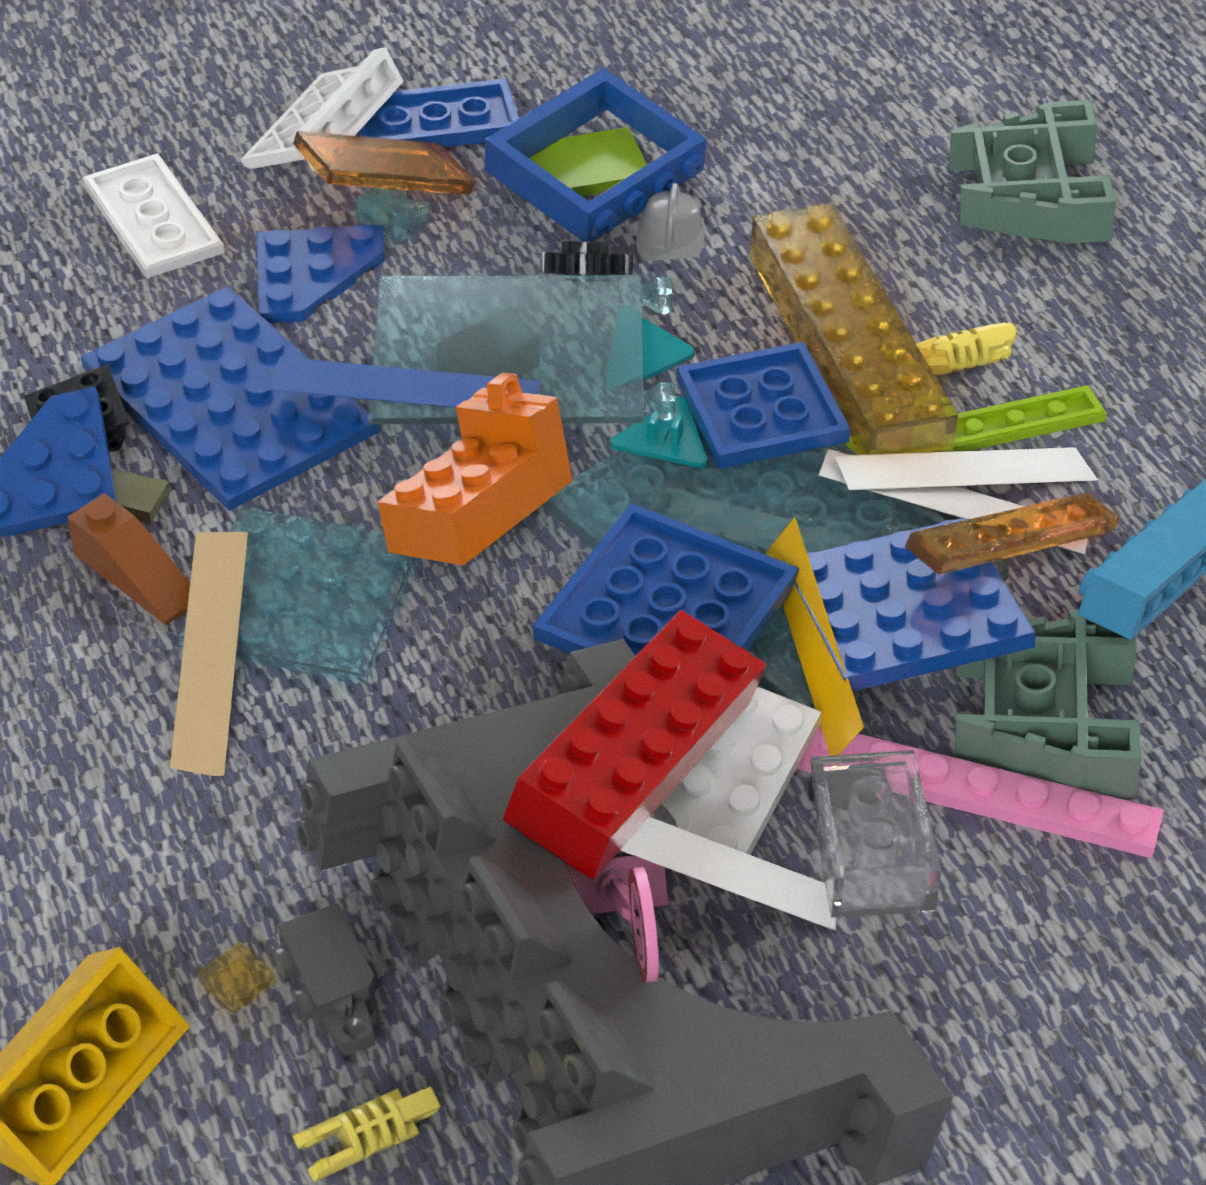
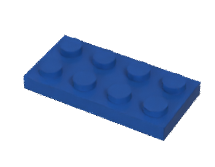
M507 78L395 91L360 129L357 133L362 157L484 143L487 137L516 121L519 117Z

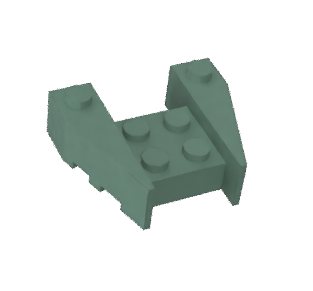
M1092 101L1049 102L1038 105L1036 113L1020 117V114L1016 111L1003 115V122L982 127L977 122L951 129L950 170H975L977 183L961 184L960 225L1063 243L1112 241L1116 200L1110 175L1068 178L1065 165L1094 164L1097 121Z
M1079 609L1068 611V618L1046 623L1043 617L1028 619L1035 631V648L957 666L956 677L984 679L983 715L956 714L954 757L1120 799H1137L1141 764L1140 720L1088 718L1087 684L1133 685L1137 648L1136 636L1129 640L1079 616Z

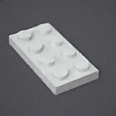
M757 687L749 706L661 804L674 817L678 828L751 855L821 724L822 712Z

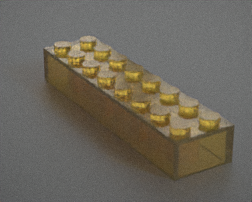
M833 203L826 205L816 204L807 208L773 211L769 214L753 216L750 258L796 343L804 342L850 427V439L859 455L953 452L958 414Z

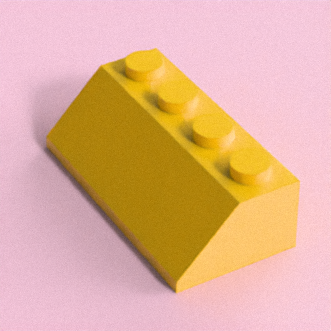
M120 947L88 955L0 1052V1162L39 1185H55L190 1027L188 1022Z

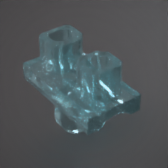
M375 170L364 172L365 191L364 194L359 195L355 200L357 204L355 210L357 221L365 225H382L383 230L400 245L410 241L413 230L426 227L430 211L429 205L421 199L411 201L406 197L405 186L397 179L386 180Z

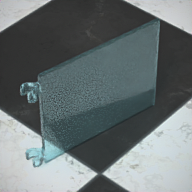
M641 275L380 276L373 365L497 377L503 372L516 374L518 379L541 381L538 395L557 397L562 424L643 423V413L653 414L654 411L660 413V420H671L675 418V402H672L675 401V384L662 382L649 390H643L641 306H647L657 313L671 312L672 296L659 295L672 294V279L669 277H657L649 283L642 285ZM370 400L369 425L459 424L455 407Z

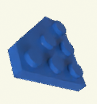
M359 224L356 226L332 228L315 227L313 229L299 230L277 229L267 232H256L259 314L270 324L305 321L315 313V308L329 298H336L355 284L356 278L370 268L374 270L385 262L382 224Z
M96 387L51 396L0 458V537L68 523L67 517L103 493L118 503L101 402Z

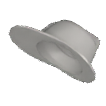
M673 183L670 191L660 192L650 197L645 206L644 213L639 220L636 238L637 253L644 261L700 256L705 232L704 219L701 217L698 202L692 196L680 192L678 183Z

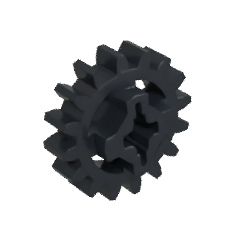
M562 241V252L540 253V273L561 274V284L611 286L612 275L633 274V254L612 253L613 242Z

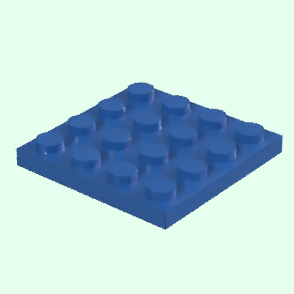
M630 503L533 624V638L569 654L572 651L624 639L636 656L680 610H683L748 652L791 593L799 568Z
M965 518L946 520L939 524L909 531H899L879 538L856 541L836 548L807 553L846 674L796 581L794 582L844 682L848 678L852 692L1035 648L1034 629Z

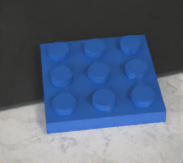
M804 342L677 366L676 381L719 469L849 442L850 427Z

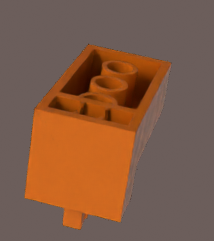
M502 372L487 383V388H481L469 400H464L457 405L456 412L462 440L453 443L451 449L439 458L427 462L423 469L414 476L395 485L393 491L377 502L388 553L464 566L570 484L573 480L557 397L522 393L517 375Z

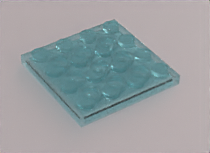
M241 507L230 529V532H248L236 661L366 685L417 558L388 553L384 532ZM185 625L178 638L180 650H183Z

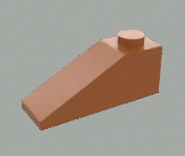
M103 493L67 517L74 555L165 625H168L187 612L190 581L132 513Z

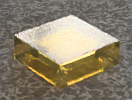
M240 941L197 972L199 983L233 1014L276 983L274 972Z

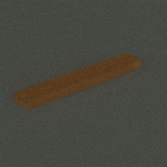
M1086 492L911 532L905 547L938 575L1107 534L1115 529L1120 518Z

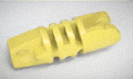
M1003 322L972 328L969 331L963 330L958 333H949L946 336H936L907 347L905 360L914 377L952 373L953 370L955 372L962 371L965 367L966 369L975 368L976 365L979 367L998 362L1000 359H1008V356L1011 355V345L1015 342L1018 332L1016 331L1017 327L1010 322Z
M432 1087L425 1088L404 1098L399 1089H395L292 1136L298 1149L310 1148L331 1136H337L343 1151L316 1161L308 1169L313 1182H316L378 1152L417 1136L419 1131L415 1123L434 1115L440 1108V1104Z

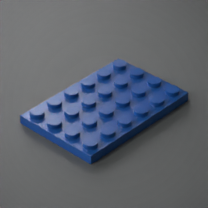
M229 286L81 356L82 367L86 371L106 364L109 365L124 409L229 511L379 433V422L353 398L268 390L279 357L309 358Z

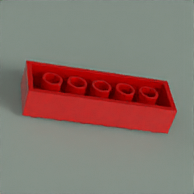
M680 610L518 777L502 820L591 880H594L749 706L767 664L701 621Z

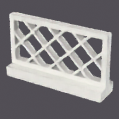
M386 47L373 50L359 66L320 74L240 159L244 167L254 169L306 159L312 171L325 169L404 82Z

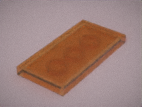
M296 131L293 142L296 149L327 184L465 195L472 193L475 180L439 143Z

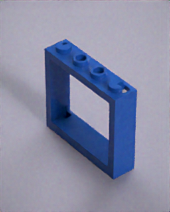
M601 68L485 139V171L581 241H595L605 233H610L616 226L630 217L642 212L653 195L670 191L673 183H678V186L703 171L707 139L618 77ZM606 110L667 151V153L591 201L584 199L529 159Z

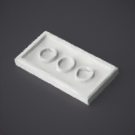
M159 154L82 177L84 188L146 279L224 253L222 241Z

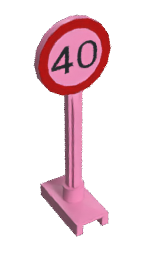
M628 853L615 855L596 878L591 880L566 863L574 886L590 913L618 911L621 917L628 921L632 927L636 958L643 983L658 981L659 954L654 907L668 905L665 867Z

